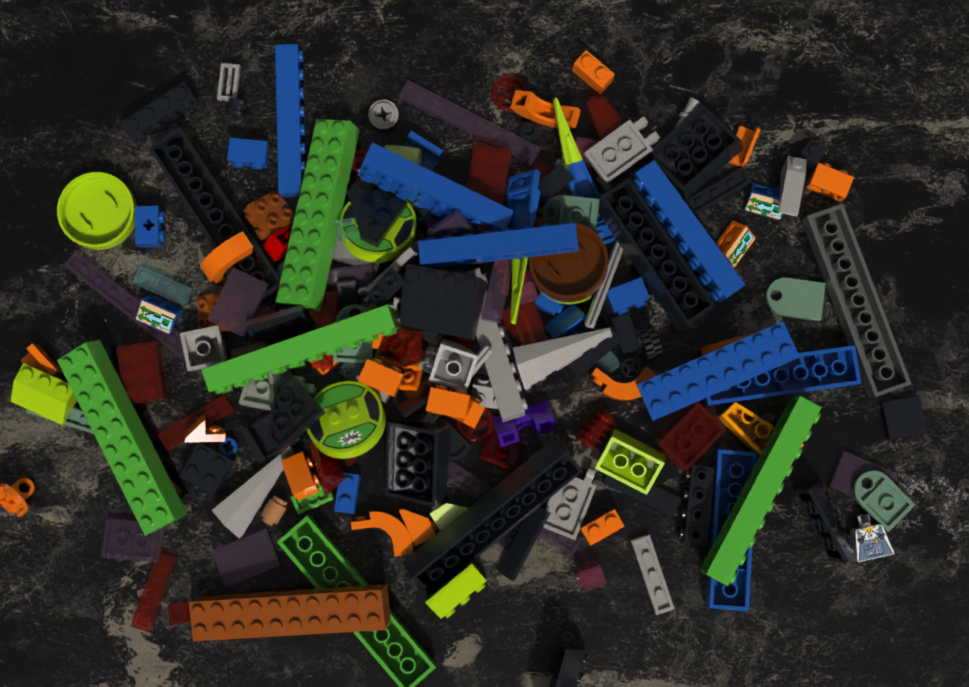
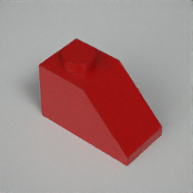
M293 223L271 234L262 247L274 262L286 256Z

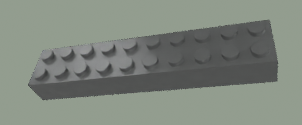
M843 204L806 216L801 220L824 283H826L827 291L848 346L855 345L860 378L868 398L877 397L911 385L910 378Z

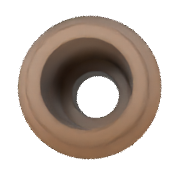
M274 495L261 513V516H263L262 521L271 526L273 523L278 524L287 509L286 505L288 502Z

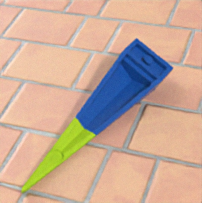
M553 98L564 163L575 178L568 184L570 196L598 199L600 194L577 148L557 98ZM598 213L596 233L603 240L604 244L615 241L616 238Z
M536 169L508 178L506 199L507 207L514 211L509 222L510 229L519 230L524 226L534 228L541 192L538 190L540 171ZM528 257L512 259L510 319L512 324H515Z

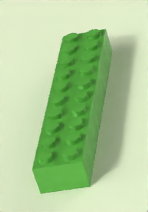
M316 119L276 302L286 308L302 305L304 310L321 312L339 229V219L344 206L360 129L351 121Z
M385 305L202 369L208 391H216V394H223L232 391L233 386L235 388L244 387L252 384L251 380L254 382L267 379L270 373L271 375H278L287 372L288 367L292 369L306 365L305 361L316 362L322 360L325 354L327 356L339 354L342 352V348L353 349L359 347L362 341L370 343L379 340V335L391 336L396 334L397 329H400L401 326L394 306Z
M101 341L85 342L58 359L57 361L144 535L153 533L187 515Z
M801 396L789 399L702 564L700 572L726 586L734 582L738 566L744 563L748 547L751 548L756 540L754 535L758 529L760 530L765 523L764 516L767 511L770 512L775 503L773 499L776 494L782 491L784 487L782 482L785 476L788 477L792 472V463L802 453L803 449L801 446L804 441L809 439L812 433L810 429L813 423L816 424L821 416L819 411L822 407Z
M311 515L306 516L277 541L316 589L369 585ZM391 610V624L386 630L353 632L399 687H415L436 668L437 664Z

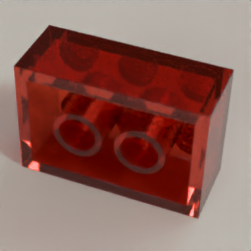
M474 144L467 188L504 205L512 150Z
M150 341L116 348L121 382L133 406L169 399L161 344L159 342Z
M697 402L689 408L655 445L681 471H687L727 429Z

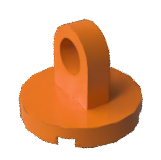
M27 478L17 480L11 487L5 483H0V504L11 514L18 513V517L23 516L28 511L25 500L34 492V483ZM19 485H27L29 492L22 493L18 488Z

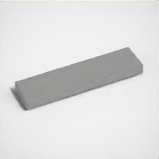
M647 534L630 540L655 615L674 610L675 608L650 535Z

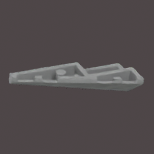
M610 327L514 347L516 364L524 389L529 390L533 384L543 381L552 372L559 371L581 357L590 348L597 347L598 343L604 339L611 338L612 332Z
M289 446L283 453L278 455L212 509L223 525L239 539L243 537L244 532L284 470L281 461L294 454L295 451L292 447Z

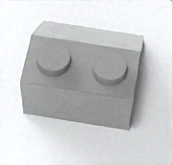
M219 325L180 333L187 371L202 370L229 360L227 347Z

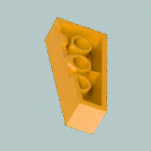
M737 402L729 404L717 416L751 452H757V458H759L775 427Z

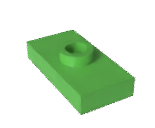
M327 481L318 485L319 492L298 501L294 495L291 496L298 515L335 499Z

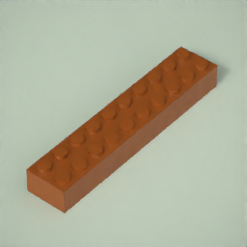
M387 584L198 596L189 602L193 641L386 630L391 624Z

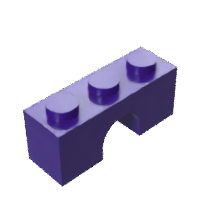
M548 401L527 407L525 416L502 422L501 415L492 418L501 447L519 442L518 432L523 427L530 426L535 428L538 435L556 430L554 416Z

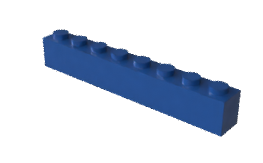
M298 44L275 45L278 193L281 197H299L303 182V172H305L306 161H303V154H306V143L303 142L302 135L306 134L305 124H302V117H305V106L302 105L305 91L304 87H301V80H304V69H301V62H304L303 51H300Z
M569 221L553 226L551 224H543L536 228L524 226L519 230L506 228L502 229L501 232L483 231L481 234L476 235L465 233L459 237L447 235L443 236L442 239L425 238L423 241H418L420 265L427 268L579 252L576 223Z

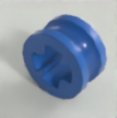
M225 438V442H221L219 445L220 451L225 455L235 454L238 450L237 441L232 438ZM228 441H231V445L234 446L233 450L230 449V452H227V448L224 447L225 443L228 444Z

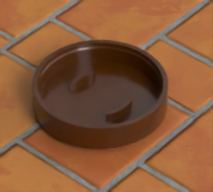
M576 223L579 252L529 257L531 276L538 289L549 298L560 302H577L590 297L601 287L608 271V253L603 240L592 229Z

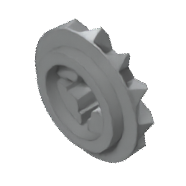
M378 100L369 109V120L378 129L387 130L397 122L398 109L389 100ZM381 108H383L386 114L389 113L386 116L385 122L382 117H378V115H381Z

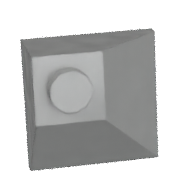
M442 339L429 380L454 389L467 391L479 355L462 344Z

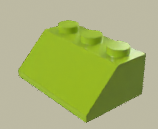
M24 363L13 382L12 403L64 426L77 402L69 383Z
M614 429L605 444L595 469L647 495L665 464L666 454Z
M471 562L430 595L425 603L440 618L444 616L448 618L456 611L454 608L459 603L464 605L471 599L469 596L471 593L481 591L486 586L485 582L487 579L476 565Z

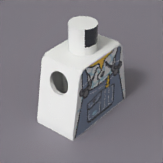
M869 514L857 516L859 527L850 529V536L854 542L852 546L855 550L852 555V561L861 562L893 555L894 551L882 524H871Z

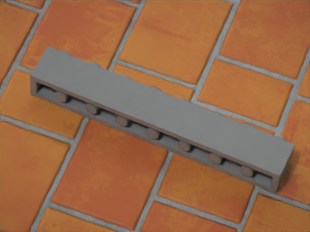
M480 268L466 272L487 282L485 273L481 274ZM486 290L475 335L480 349L484 345H488L493 350V353L484 364L502 422L525 416V410L528 408L525 398H520L519 391H522L519 380L514 379L513 373H516L513 361L509 362L507 355H510L508 345L503 344L502 337L505 336L502 326H498L496 322L499 319L496 308L492 309L490 303L493 302L491 291Z

